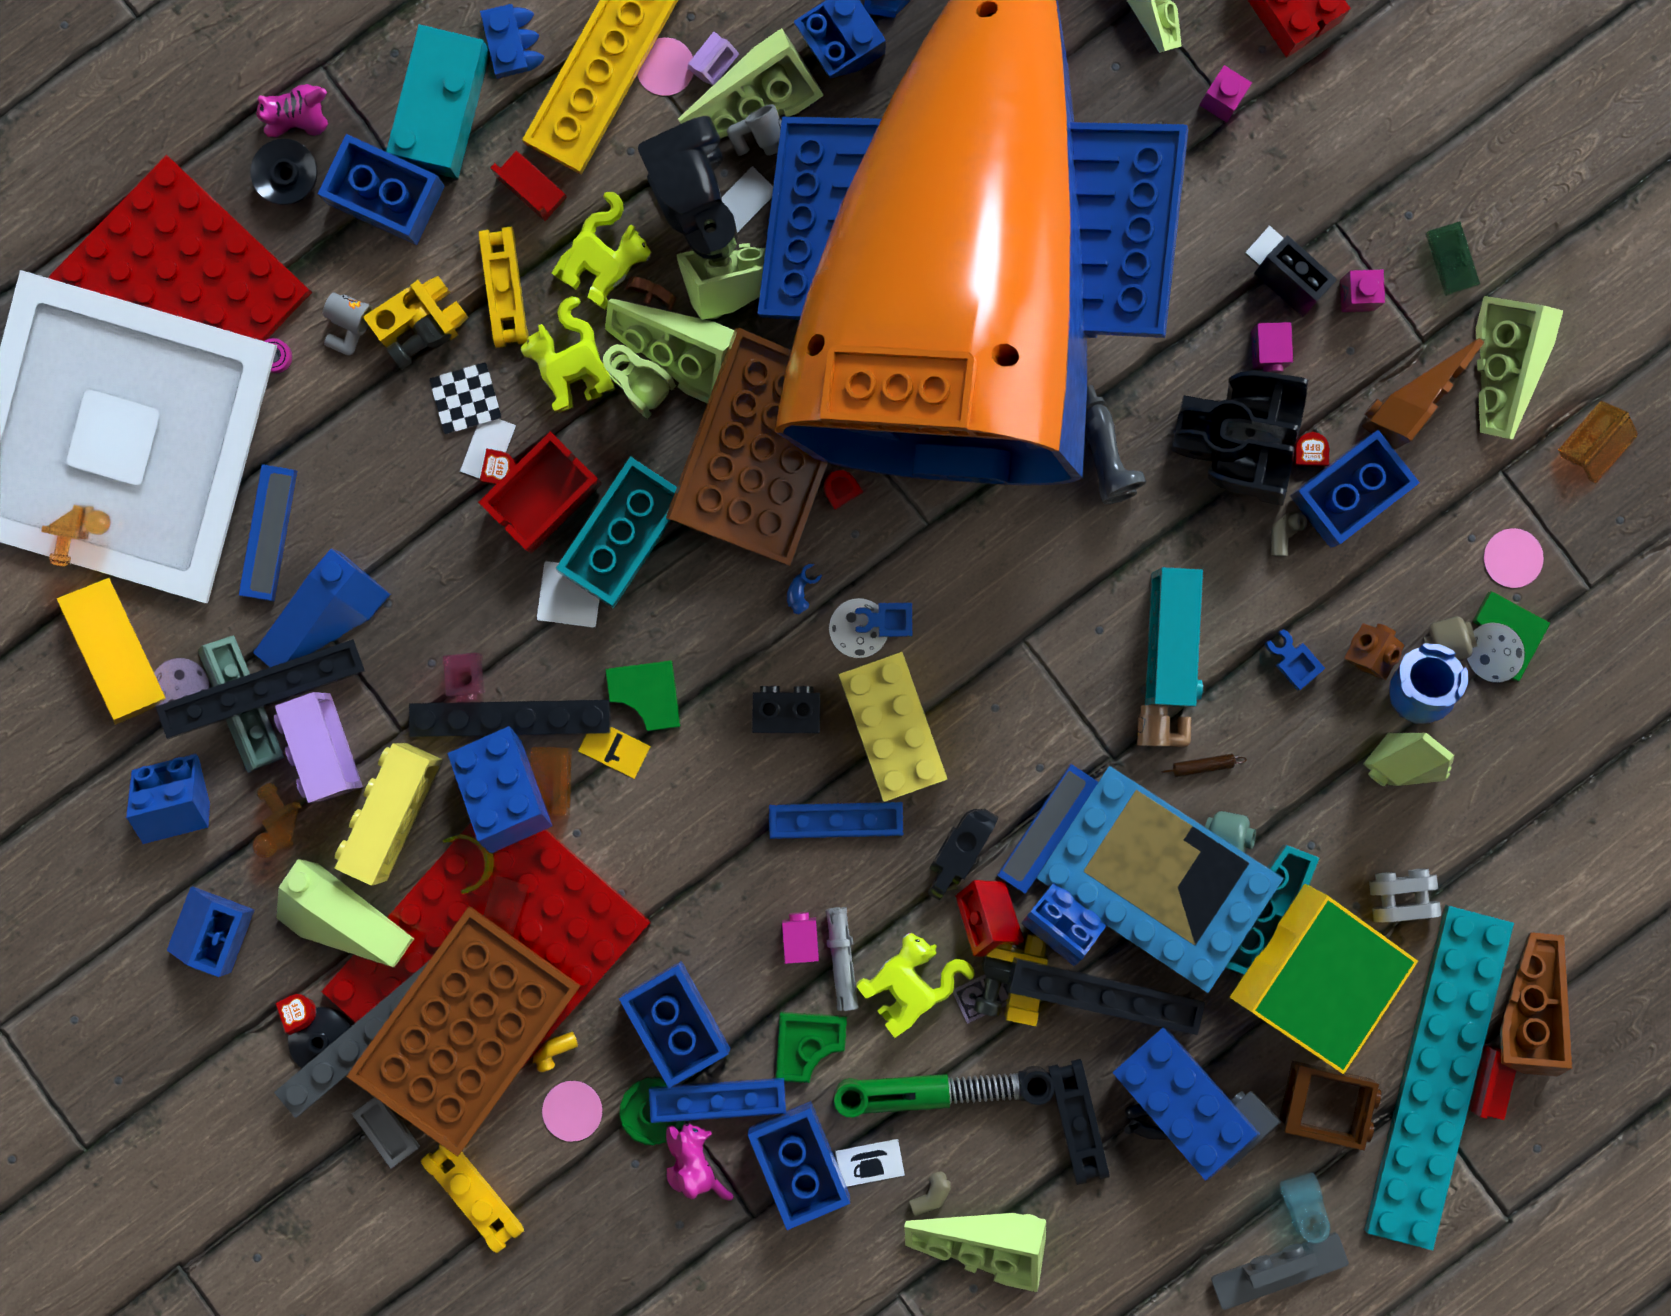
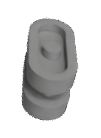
M1429 869L1408 870L1409 876L1396 877V872L1375 874L1376 880L1369 881L1370 895H1381L1382 906L1372 908L1373 921L1396 922L1441 916L1440 902L1429 901L1428 891L1438 889L1437 875H1430ZM1414 892L1415 903L1396 904L1395 894Z

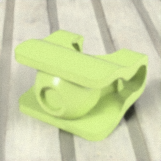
M617 344L611 346L603 356L604 367L612 380L625 392L634 408L647 419L652 415L649 409L658 407L668 395L669 389L672 391L676 387L673 378L662 367L653 361L641 359L624 345ZM617 354H622V355H618V356L611 362L612 358H613L615 355H617ZM622 364H629L625 370H618Z

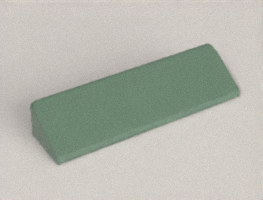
M234 635L202 645L198 650L199 657L212 687L250 674ZM264 707L226 720L248 773L285 758Z

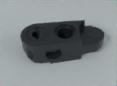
M985 808L972 809L961 817L956 827L953 826L929 867V869L938 873L928 891L929 895L940 900L951 882L958 885L962 879L965 880L993 831L999 816Z

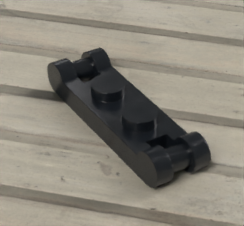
M1073 1060L1071 1065L1059 1067L1058 1064L1048 1066L1049 1075L1054 1083V1094L1076 1184L1087 1183L1086 1179L1099 1177L1100 1180L1109 1178L1110 1174L1082 1060ZM1075 1078L1077 1087L1064 1089L1063 1080ZM1094 1156V1164L1083 1166L1081 1158Z

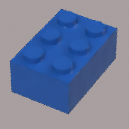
M346 134L320 187L318 195L327 205L418 245L445 186L437 175Z
M1376 430L1293 492L1290 497L1327 545L1332 548L1343 543L1420 482L1381 432Z
M510 726L447 753L477 841L490 854L552 827L523 743Z
M682 961L628 990L619 998L668 1088L729 1054L730 1047Z
M812 1101L786 1111V1114H778L749 1127V1140L787 1230L850 1204V1193Z

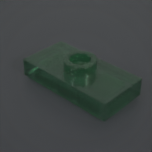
M1461 222L1428 231L1426 237L1445 296L1479 286L1480 281Z

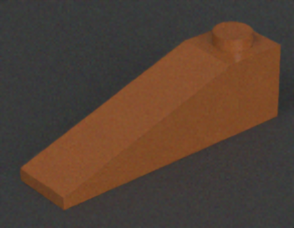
M1478 338L1382 401L1376 399L1365 411L1364 415L1368 418L1362 427L1370 433L1379 430L1394 450L1412 441L1438 406L1435 404L1453 387L1450 379L1452 377L1457 378L1466 369L1484 344V341Z
M1532 932L1528 934L1500 1028L1501 1064L1523 1074L1558 1077L1572 1069L1564 935Z

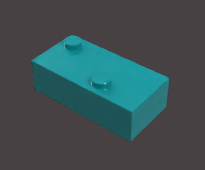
M418 25L386 150L387 153L431 173L455 179L459 178L490 57V52L484 40L425 25Z
M630 456L555 568L557 572L614 609L671 523V520L666 519L677 487Z
M1162 567L1151 573L1145 705L1196 706L1197 700L1202 698L1203 682L1198 679L1203 569Z

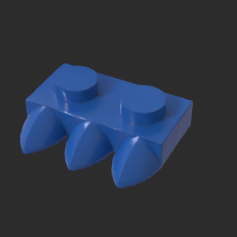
M513 4L480 11L497 79L531 71L542 63L544 55L536 51H524V49L529 48L538 40L539 34L532 30L519 29L530 22L534 12L526 8L513 7Z

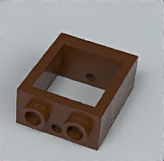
M1292 1060L1279 1117L1281 1123L1278 1127L1285 1133L1365 1151L1366 1143L1372 1140L1374 1133V1124L1371 1122L1373 1110L1379 1107L1381 1101V1090L1378 1089L1379 1083L1371 1078L1350 1073L1342 1074L1337 1070ZM1311 1076L1360 1087L1350 1134L1301 1123Z

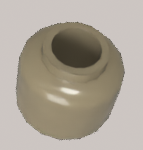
M1459 616L1433 622L1429 627L1430 636L1424 637L1425 644H1440L1453 650L1458 660L1471 657L1473 648L1477 647L1470 621L1464 622Z

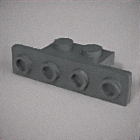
M1333 1232L1302 1244L1289 1245L1282 1251L1272 1255L1256 1257L1250 1263L1212 1276L1211 1281L1221 1308L1226 1310L1346 1267L1349 1262L1339 1235Z

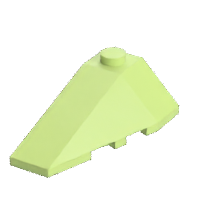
M1483 297L1476 325V340L1480 338L1484 341L1480 348V359L1477 360V371H1481V391L1478 393L1480 433L1507 439L1514 438L1554 347L1563 310L1501 298Z

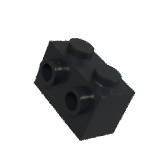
M1288 235L1266 256L1254 272L1259 279L1302 317L1312 309L1337 281V278Z
M760 686V692H753L752 733H820V693H814V686H794L793 693H780V686Z

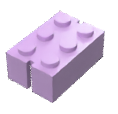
M312 692L275 705L277 714L274 715L276 727L286 737L288 746L285 747L286 756L292 766H296L299 778L296 780L297 788L303 798H307L308 803L326 801L363 788L331 693Z

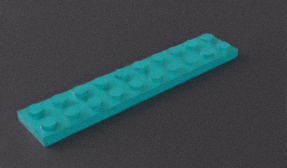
M1445 905L1364 1231L1368 1234L1432 1251L1434 1249L1514 926L1513 922Z

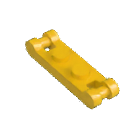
M503 227L502 231L490 232V230L479 231L494 345L496 348L506 347V343L518 342L519 345L524 344L528 340L529 334L526 325L513 227ZM504 244L503 252L493 253V246ZM514 320L515 329L504 330L503 321Z
M439 1144V1149L433 1154L428 1153L421 1159V1164L425 1170L433 1175L485 1238L487 1245L493 1252L499 1253L506 1247L505 1243L511 1237L517 1238L524 1232V1228L519 1220L463 1152L457 1157ZM447 1159H450L455 1164L449 1171L442 1165ZM499 1218L504 1227L497 1232L491 1224Z

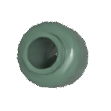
M1219 811L1213 818L1209 817L1205 825L1207 829L1245 853L1247 848H1253L1256 829L1250 828V821L1247 816Z

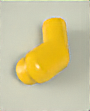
M569 1032L548 1040L533 1055V1063H536L537 1070L540 1073L554 1068L553 1056L578 1047L574 1033Z

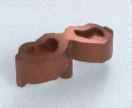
M630 277L624 289L647 294L643 301L647 305L655 297L667 306L670 311L677 300L672 293L662 286L639 277Z

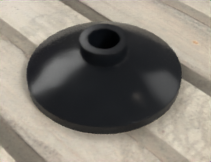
M276 139L263 145L255 154L250 168L251 180L256 191L267 201L278 205L295 204L307 197L315 186L318 174L317 164L312 153L303 144L292 139ZM285 171H292V177L289 180L282 179Z
M316 1007V1015L313 1022L308 1027L288 1035V1048L293 1060L299 1067L303 1068L352 1027V1024L343 1013L336 1009ZM315 1037L323 1039L324 1046L322 1048L315 1047L313 1043Z

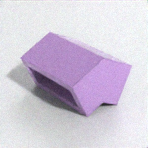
M713 32L688 63L687 68L703 82L714 85L737 58L739 53L728 40L721 38L717 33Z

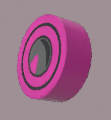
M271 338L265 340L264 342L277 345L270 372L281 373L288 369L292 362V351L289 346L279 339Z

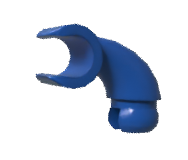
M815 564L806 565L802 573L793 579L788 588L787 603L795 614L799 615L809 608V603L804 598L805 585L807 583L815 584L821 580L822 575L818 576L815 580H809L806 577V571Z

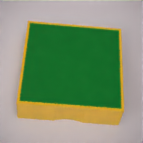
M1304 884L1278 923L1272 939L1254 959L1230 998L1344 1074L1418 963V960L1331 897Z

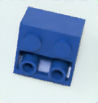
M825 0L794 20V25L829 78L857 72L885 54L886 39L860 0Z
M197 754L178 757L173 760L132 770L126 818L143 844L208 828L210 801Z
M1055 883L1050 886L1021 923L1073 966H1076L1084 958L1107 926L1096 913L1087 910L1067 890L1060 888Z
M192 886L189 889L167 951L192 968L217 977L232 972L255 909Z

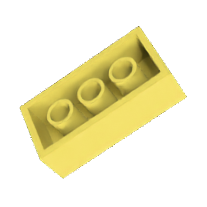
M903 652L839 674L883 802L947 780Z
M392 743L391 748L386 747L378 761V765L381 766L376 779L371 778L365 788L363 795L367 798L362 810L357 809L350 821L349 827L352 828V832L347 841L343 840L335 853V859L338 862L334 869L371 886L388 880L443 759L408 743Z

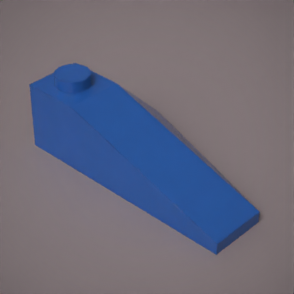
M331 548L309 573L253 653L269 667L314 653L328 643L336 641L356 626H360L370 620L391 594L342 552Z

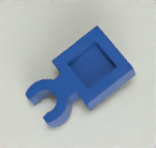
M878 603V613H873L865 607L855 609V614H864L869 620L866 626L855 627V631L858 633H867L872 628L879 627V637L913 636L912 603Z
M1282 629L1277 632L1283 638L1282 647L1277 648L1271 641H1267L1265 647L1270 653L1279 655L1282 658L1275 666L1296 690H1301L1321 673L1325 667L1304 643L1294 648L1292 636L1288 631Z

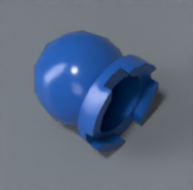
M1426 643L1421 645L1420 648L1413 649L1404 655L1389 684L1390 702L1400 717L1414 724H1431L1443 719L1452 711L1455 703L1461 699L1468 685V670L1466 667L1463 669L1453 650L1440 644Z

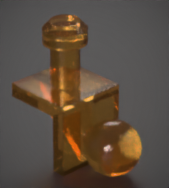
M74 505L71 511L53 523L42 525L41 532L57 535L54 553H50L49 561L57 566L66 567L69 565L71 557L68 556L71 539H88L89 532L94 535L106 533L111 526L109 515L102 510H94V506Z
M267 783L257 791L258 798L260 800L264 799L273 813L262 821L268 833L259 834L253 841L255 854L262 858L273 856L278 848L282 850L294 845L292 837L297 813L302 808L299 802L289 803L284 806L276 794L278 789L273 783Z

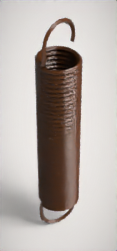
M1231 753L1173 763V770L1161 772L1173 771L1175 777L1188 776L1196 773L1234 768L1235 764L1244 763L1247 759L1245 757H1234ZM1243 758L1245 761L1236 762L1235 759Z

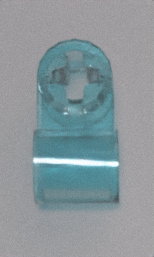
M1311 1172L1281 1181V1193L1296 1232L1308 1242L1314 1244L1325 1241L1330 1234L1331 1228L1323 1204L1322 1192L1315 1174ZM1313 1218L1317 1222L1313 1224L1314 1230L1309 1231L1306 1227L1310 1225L1309 1219Z

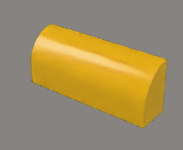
M110 578L57 598L61 611L115 725L154 708L166 699Z

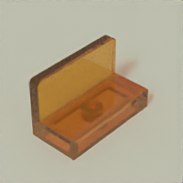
M1600 401L1558 451L1562 458L1583 467L1589 481L1597 483L1634 441L1638 433L1627 411Z
M533 747L531 749V768L548 814L558 816L570 815L572 748Z

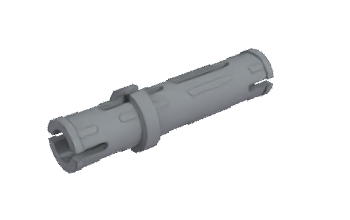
M847 907L829 908L825 910L829 929L827 947L831 949L837 1010H854L859 1008L851 955L853 937L849 935Z

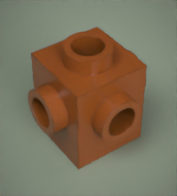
M1362 623L1358 633L1352 638L1351 646L1344 659L1362 672L1387 680L1394 665L1399 662L1405 645L1395 637L1396 631L1379 623L1376 627Z

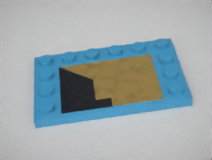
M1111 766L1107 768L1037 876L1038 880L1049 887L1055 883L1060 888L1067 890L1083 907L1096 913L1100 920L1108 927L1207 993H1209L1284 879Z

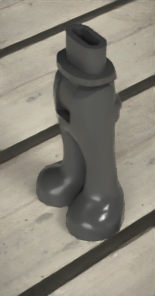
M1089 385L1087 386L1085 439L1090 444L1094 458L1102 503L1114 504L1134 497L1137 494L1136 489L1145 485L1146 480L1142 471L1124 468L1119 457L1112 415L1107 407L1103 406V397H1097L1094 386Z

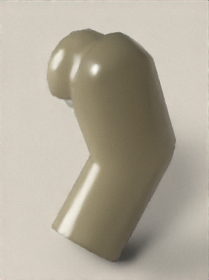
M1290 512L1273 524L1271 529V556H1288V539L1299 530L1305 529L1307 525V519L1304 514Z
M935 1172L929 1177L931 1187L926 1195L909 1200L915 1217L943 1206L951 1190V1183L947 1180L944 1172Z

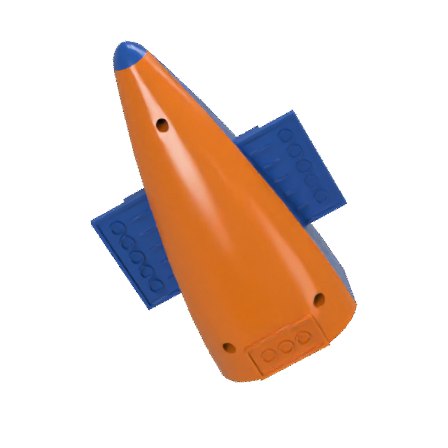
M949 0L926 35L895 90L882 119L782 117L757 314L761 318L800 320L785 372L775 432L813 458L861 471L919 479L1027 486L1057 485L1078 481L1083 478L1087 401V338H1097V335L1166 337L1189 129L1184 124L1074 122L1069 69L1058 0Z

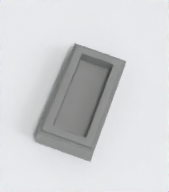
M372 1098L352 1113L390 1169L420 1147L398 1114L377 1098Z

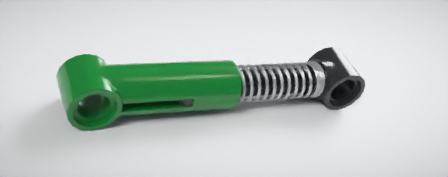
M1040 1066L1026 1067L1023 1071H1018L1016 1074L1010 1073L1009 1077L1006 1074L1003 1077L998 1074L997 1078L994 1075L991 1078L988 1075L985 1078L980 1075L979 1079L976 1076L973 1079L968 1076L967 1080L964 1077L961 1080L956 1077L954 1081L953 1078L949 1079L947 1074L868 1080L848 1078L838 1083L835 1089L834 1103L841 1115L850 1118L869 1113L950 1108L952 1101L957 1104V1101L963 1103V1100L969 1103V1100L975 1102V1099H978L979 1102H981V1099H984L987 1102V1099L993 1101V1098H996L999 1101V1098L1005 1100V1097H1008L1009 1100L1020 1099V1102L1027 1101L1034 1105H1041L1048 1102L1053 1096L1054 1083L1047 1071ZM1032 1078H1042L1045 1083L1040 1092L1032 1093L1027 1090V1085ZM848 1090H855L861 1098L857 1104L847 1105L842 1101L843 1093Z

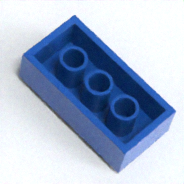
M1166 1028L1160 1029L1112 1072L1205 1181L1211 1179L1260 1135Z

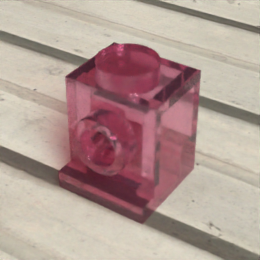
M466 653L443 656L446 696H456L457 702L477 701V694L485 693L482 654ZM465 672H469L472 676V681L468 685L463 684L461 681V677Z

